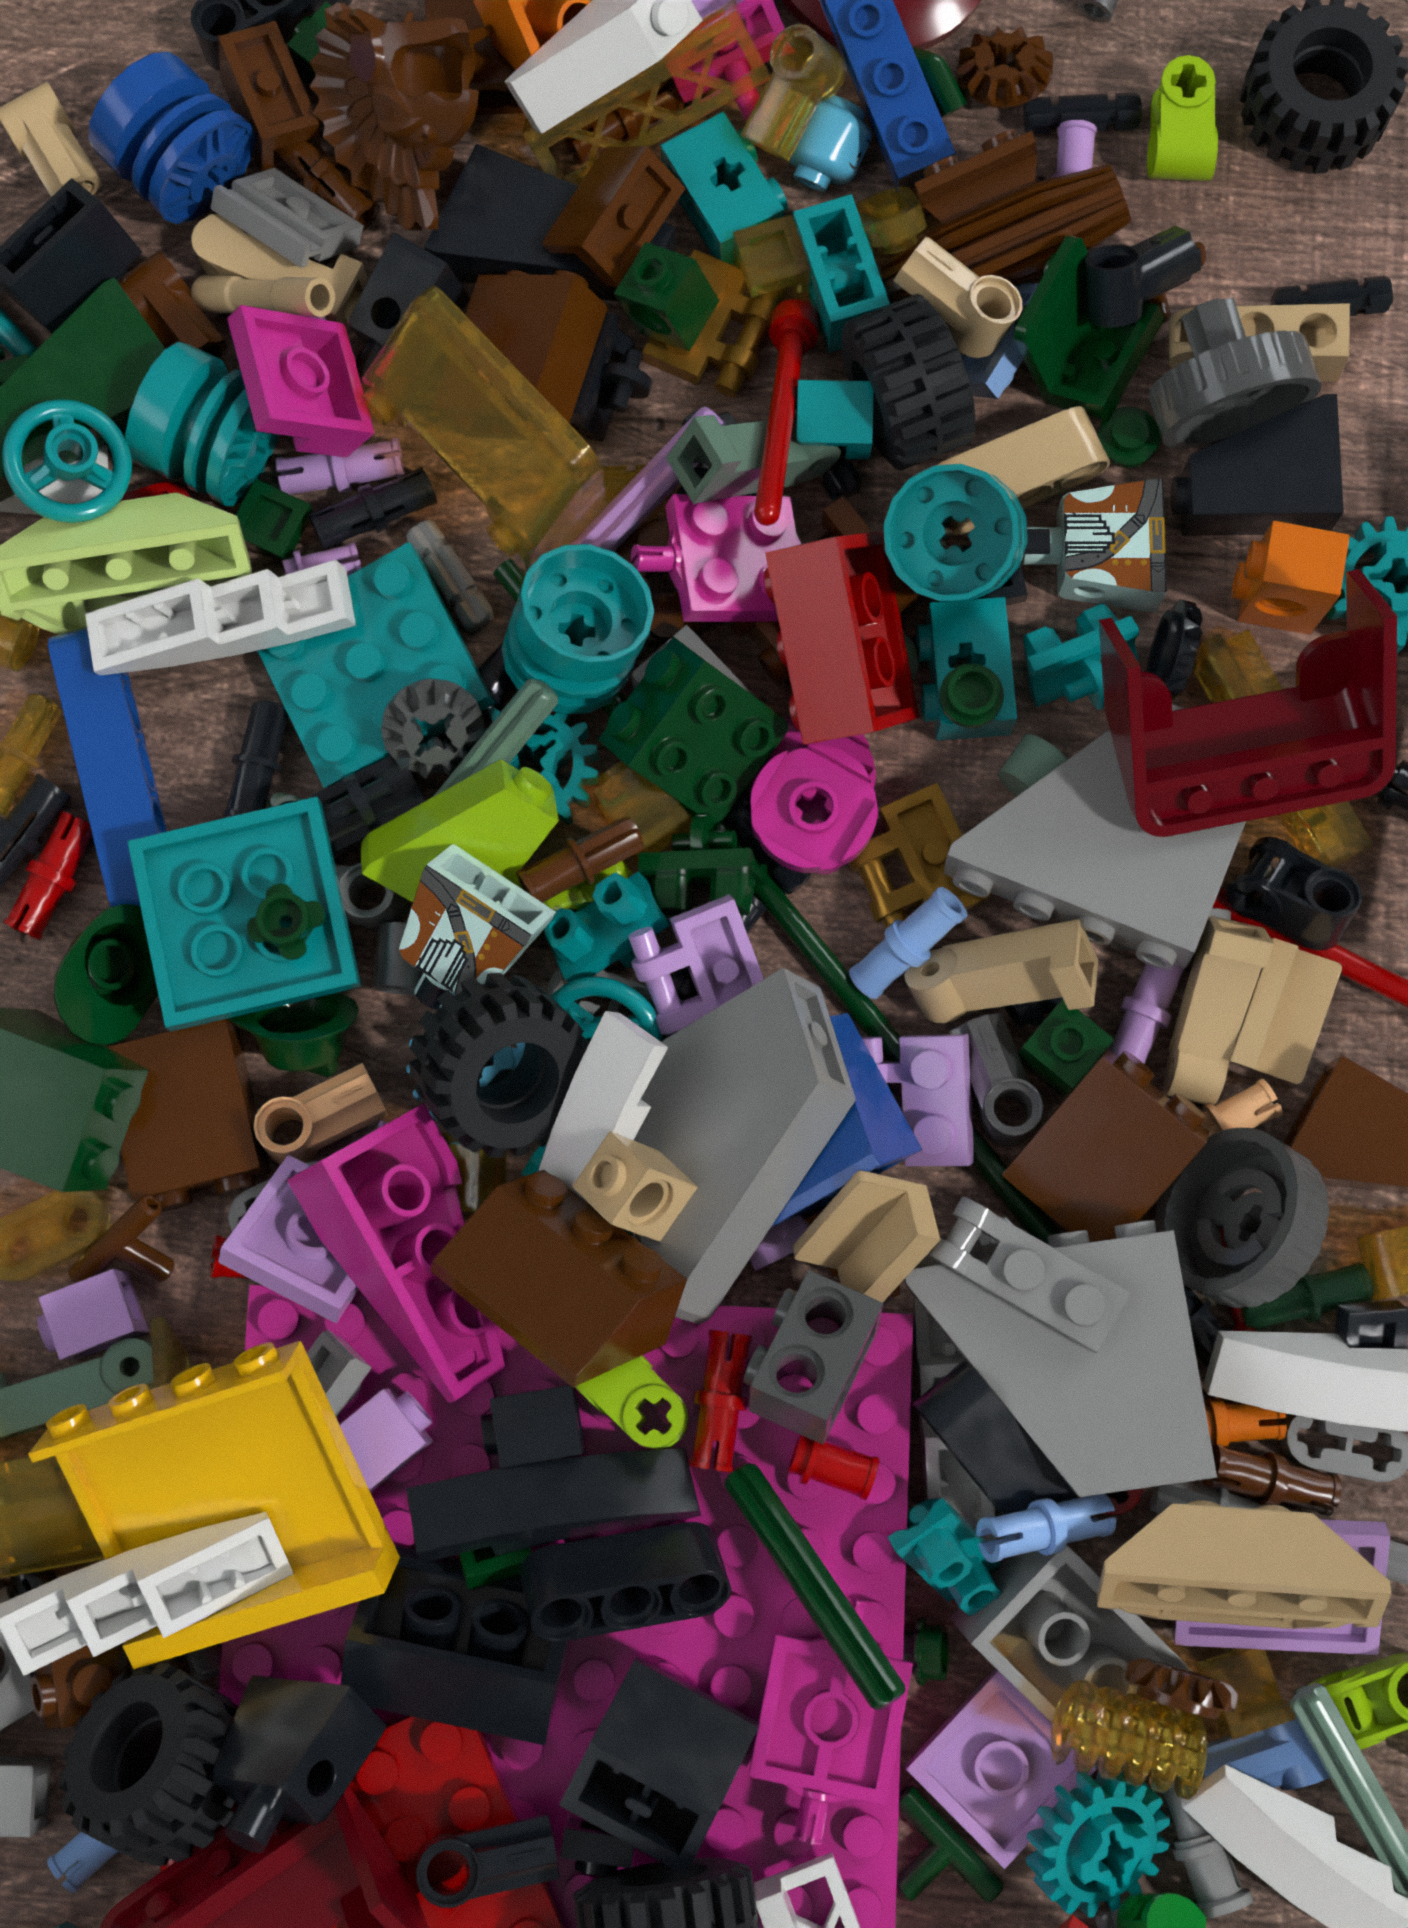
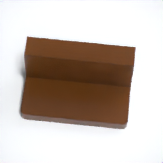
M276 21L218 36L221 82L234 112L240 114L251 124L255 135L253 158L258 170L262 172L274 168L275 149L319 137V121L312 114L314 109Z
M648 146L606 147L602 150L545 236L542 245L550 253L576 254L606 286L618 287L643 244L652 241L686 188Z

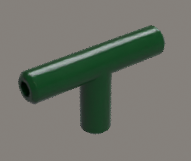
M913 1786L905 1787L899 1793V1812L929 1844L897 1877L896 1889L907 1901H914L950 1864L985 1902L995 1900L1004 1889V1882Z

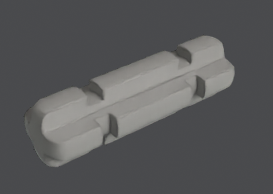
M425 520L411 528L406 534L408 542L410 541L417 549L433 582L450 607L455 606L453 610L464 629L471 633L489 624L494 618L492 607L482 592H477L478 589L475 581L451 545H446L445 536L437 524L432 520Z

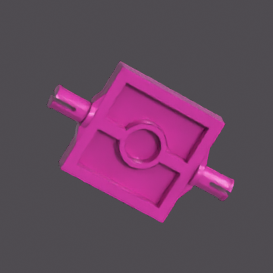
M673 494L665 505L669 528L667 546L634 545L631 550V563H633L638 572H668L670 574V578L679 592L683 622H779L776 606L770 601L765 589L764 572L768 567L765 552L801 545V541L796 533L790 497H782L780 516L777 522L765 526L758 523L754 516L756 496H735L693 504L688 495Z
M846 1597V1598L848 1599V1601L850 1602V1604H851V1602H852L851 1598ZM855 1599L853 1608L863 1622L868 1602ZM775 1633L758 1721L760 1725L755 1736L748 1774L751 1778L783 1784L796 1794L802 1796L796 1829L793 1834L794 1839L806 1842L810 1818L814 1814L810 1843L823 1844L822 1838L829 1802L835 1803L854 1799L887 1807L913 1667L911 1661L886 1656L905 1684L906 1691L890 1706L882 1710H875L869 1706L825 1638L809 1640Z

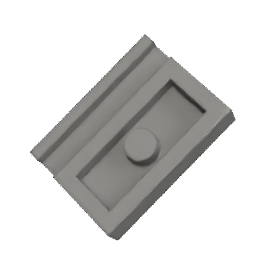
M275 168L233 180L232 189L229 190L222 185L214 186L210 209L300 268L307 266L309 258L322 261L359 247L364 225Z

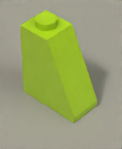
M500 759L369 832L361 842L362 874L413 902L426 865L449 846L455 844L512 882L516 876V871L526 864L559 821L553 788L535 770L528 767H522L518 770Z

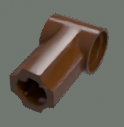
M157 251L117 280L165 349L176 342L187 343L220 359L223 352L228 348L221 334L191 299V291L161 251Z

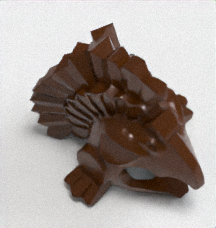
M338 2L324 9L327 27L323 28L315 36L319 46V53L310 61L316 74L310 88L318 95L319 103L312 114L323 122L325 126L323 138L334 147L336 162L351 170L352 186L370 190L372 201L384 203L386 214L398 216L399 225L403 229L422 231V228L438 230V211L435 191L439 190L438 171H445L450 166L455 153V149L451 147L462 139L474 120L479 96L478 90L469 89L476 63L474 44L488 38L487 36L492 33L491 26L489 24L467 28L464 19L451 17L415 21L414 12L412 11L407 12L403 22H384L359 8L351 9L345 3Z

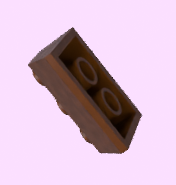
M544 1169L497 1186L435 1257L430 1270L573 1388L665 1345L687 1282V1278L666 1263L660 1254L645 1247L622 1228L611 1225L589 1203L570 1190L560 1178L549 1174Z

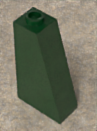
M115 277L103 282L0 386V502L15 494L6 479L3 469L2 448L4 439L12 423L30 407L45 401L58 399L83 402L102 411L114 421L123 434L126 433L129 413L138 388L151 365L165 350V347ZM52 420L37 426L27 437L22 450V465L25 474L43 463L46 438L53 429ZM74 420V423L84 426L94 435L98 448L107 444L103 437L92 427ZM64 450L58 453L59 458L67 464H71L79 459L72 451Z

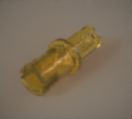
M31 694L27 697L3 742L0 741V814L5 817L8 815L9 809L31 769H39L41 764L36 761V758L61 715V707L40 694Z

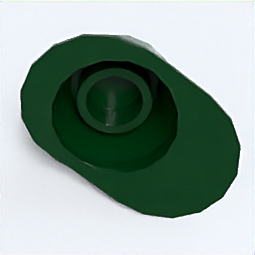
M126 903L109 907L92 919L86 928L74 937L55 974L53 997L58 1015L69 1031L86 1043L108 1045L123 1040L136 1028L158 996L141 906Z
M333 993L227 1019L255 1035L263 1056L270 1066L283 1071H308L324 1077H330L338 1069V1057L341 1055L346 1042V1029L356 1021L359 1008L355 1000L340 993Z

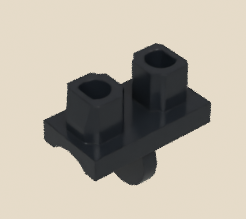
M606 312L570 423L575 424L587 440L603 442L613 411L625 412L630 398H647L653 385L652 379L639 369L643 354L633 349L635 345L633 339L617 327L619 319L615 313Z
M392 756L355 774L351 772L341 777V781L305 798L318 797L322 803L333 858L360 846L369 832L426 801L410 769L405 768L401 770Z

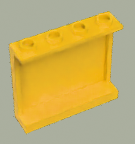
M301 1340L279 1348H275L274 1344L270 1342L259 1344L241 1353L233 1363L212 1369L208 1363L199 1364L179 1373L169 1384L149 1390L147 1384H138L116 1394L109 1400L108 1404L87 1410L84 1404L68 1407L52 1416L46 1422L47 1430L28 1453L32 1463L52 1456L56 1457L105 1559L201 1527L267 1512L294 1574L163 1638L158 1626L125 1641L122 1647L133 1669L384 1594L400 1559Z

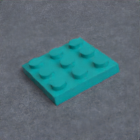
M410 541L348 576L356 626L294 643L258 650L324 789L341 781V777L351 772L355 774L391 756L385 750L382 738L381 723L383 713L392 697L411 683L425 679L447 680L466 689L475 698L481 711L495 704L424 562ZM416 718L423 734L419 744L426 743L431 738L444 733V724L448 718L440 719L434 725L429 724L425 720L421 722Z
M318 797L127 841L165 1028L169 1031H177L362 987L323 807ZM275 884L288 885L292 889L293 894L300 897L303 901H317L325 910L324 923L320 927L313 929L306 941V954L297 960L285 959L280 954L279 948L268 942H254L247 932L248 921L256 916L260 903L266 898V891ZM289 916L283 917L280 921L281 926L284 928L291 926L292 918Z

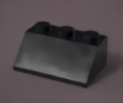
M395 1545L400 1559L385 1593L359 1601L345 1640L340 1685L351 1686L370 1708L545 1745L559 1692L569 1641L551 1642L541 1639L533 1632L520 1574L467 1589L459 1559L445 1557L422 1563L415 1549Z

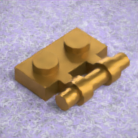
M694 249L690 257L697 261L718 297L719 303L689 352L649 338L642 352L643 362L698 386L707 366L713 367L721 371L714 385L715 389L719 393L733 398L737 395L743 380H750L759 364L756 354L766 334H769L772 312L779 303L783 302L787 290L778 282L767 280L758 297L748 298L743 294L749 284V272ZM731 319L743 324L744 326L735 344L726 345L720 342Z
M938 783L881 807L878 814L887 832L870 839L861 854L848 863L852 873L859 872L872 899L868 907L875 922H883L885 929L895 920L904 921L908 917L905 912L906 910L918 904H923L939 887H944L951 891L961 901L966 910L988 901L991 897V893L987 897L969 894L956 887L952 882V877L943 874L951 844L963 835ZM895 853L898 854L911 881L910 884L896 890L881 862L884 858Z

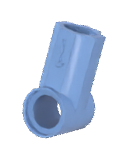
M1289 1705L1259 1717L1256 1720L1257 1726L1191 1748L1202 1781L1224 1764L1273 1788L1280 1787L1283 1790L1303 1788L1330 1778Z

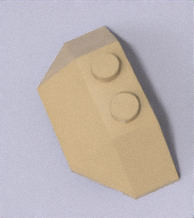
M1197 1500L1187 1504L1172 1503L1104 1561L1097 1592V1607L1105 1609L1120 1608L1130 1614L1163 1620L1287 1629L1337 1628L1346 1624H1354L1356 1627L1365 1628L1379 1626L1391 1596L1390 1581L1313 1513L1292 1512L1278 1505H1265L1256 1509L1221 1507L1212 1501Z

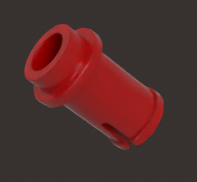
M799 1435L788 1472L799 1475V1483L806 1485L810 1479L867 1500L877 1475L880 1458L876 1456L871 1457L828 1441L822 1445Z

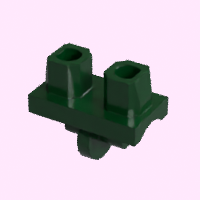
M709 813L696 814L692 819L690 832L673 833L671 839L673 851L639 853L638 871L650 881L652 895L665 918H672L692 910L694 887H711L710 902L730 895L736 902L740 916L749 915L754 885L767 884V865L765 863H756L753 851L750 848H736L737 834L734 830L717 831L716 823L712 822L711 814Z

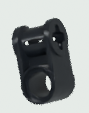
M1277 837L1257 839L1249 850L1248 858L1250 863L1243 875L1236 876L1227 887L1226 896L1229 903L1246 918L1259 921L1294 939L1303 947L1312 950H1327L1335 947L1342 939L1362 901L1361 888L1356 880L1346 872L1332 868L1299 851L1285 840ZM1274 858L1279 859L1276 868L1270 865ZM1256 891L1262 893L1258 901L1253 900Z

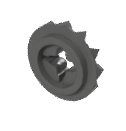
M425 679L405 686L392 697L383 713L381 732L385 750L396 760L401 770L405 768L410 769L427 779L431 774L446 773L451 775L484 734V721L477 701L466 689L447 680ZM447 717L444 728L450 743L433 737L427 743L423 742L420 745L423 734L416 718L421 722L425 720L429 724L434 725L440 719L444 720Z

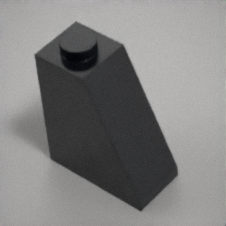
M1324 394L1191 454L1180 477H1173L1170 492L1171 512L1173 515H1181L1182 536L1265 535L1273 521L1331 531L1344 513L1337 394Z

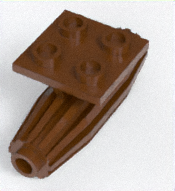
M1015 129L1002 132L988 139L981 145L983 152L960 162L958 156H951L928 166L923 171L925 178L914 184L925 217L932 215L941 225L879 265L883 275L881 279L890 304L911 296V294L895 283L894 279L925 237L931 238L979 277L986 275L1000 276L1010 281L1015 287L1043 276L1046 262L1051 255L1057 253L1064 238L1068 235L1082 238L1087 251L1094 248L1132 223L1126 199L1112 166L1106 164L1035 183L1036 168H1038L1036 139L1032 130L1018 136Z

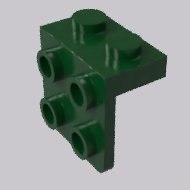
M1068 235L1064 238L1057 253L1051 255L1046 262L1042 280L1029 303L1022 307V311L1014 324V340L1045 404L1063 409L1080 406L1085 409L1087 415L1109 421L1164 318L1159 305L1145 302L1143 303L1141 318L1132 324L1110 328L1100 327L1089 322L1087 318L1085 257L1088 251L1082 238Z
M673 636L666 647L651 658L645 669L644 677L628 699L613 710L607 721L606 729L598 740L635 772L697 814H711L712 822L717 823L724 819L788 731V723L782 716Z

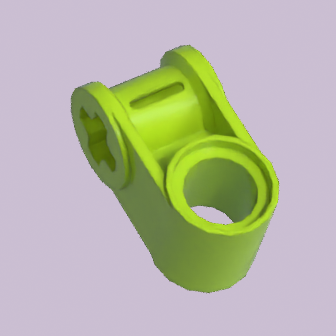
M1185 55L1170 61L1163 70L1160 86L1152 96L1149 108L1150 135L1147 149V175L1149 179L1210 182L1214 175L1218 153V131L1215 126L1216 80L1210 65L1200 57Z
M643 1355L575 1387L602 1414L608 1415L632 1440L641 1446L657 1450L670 1448L679 1442L687 1431L689 1416L686 1405L680 1396L651 1369L653 1365ZM668 1401L672 1406L666 1415L668 1421L672 1424L670 1430L664 1434L653 1429L644 1434L641 1429L647 1420L645 1414L641 1411L644 1404L650 1402L659 1407Z
M1408 1653L1392 1654L1360 1667L1339 1670L1322 1676L1307 1685L1320 1683L1325 1686L1360 1750L1378 1744L1391 1735L1408 1730V1704H1402L1397 1694L1398 1682L1403 1675L1408 1673Z

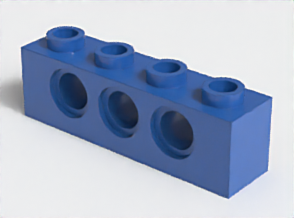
M818 0L897 191L899 192L915 185V182L925 178L923 171L928 166L944 158L955 156L956 152L894 1Z

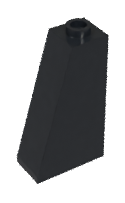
M476 143L438 218V230H432L424 249L445 261L458 281L476 283L479 275H506V272L510 270L521 271L529 275H553L557 270H565L583 277L589 284L588 288L600 300L619 302L614 294L617 287L606 286L576 254L550 253L542 245L545 236L579 186ZM663 222L650 244L676 252L675 227Z

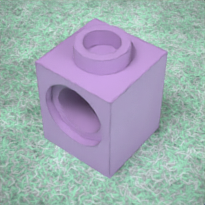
M111 1269L38 1297L44 1313L37 1317L39 1333L47 1350L51 1353L56 1351L59 1360L77 1361L106 1350L121 1339L137 1338L150 1333L130 1274L126 1271Z
M392 1388L382 1389L340 1424L370 1493L434 1442L425 1430V1428L433 1423L432 1419L409 1391H406L399 1397Z

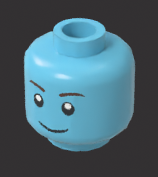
M823 93L820 100L804 102L783 148L786 159L797 168L793 178L801 184L820 192H826L829 183L834 185L849 184L858 171L872 137L870 128L863 121L866 115L864 110L842 97L829 93Z

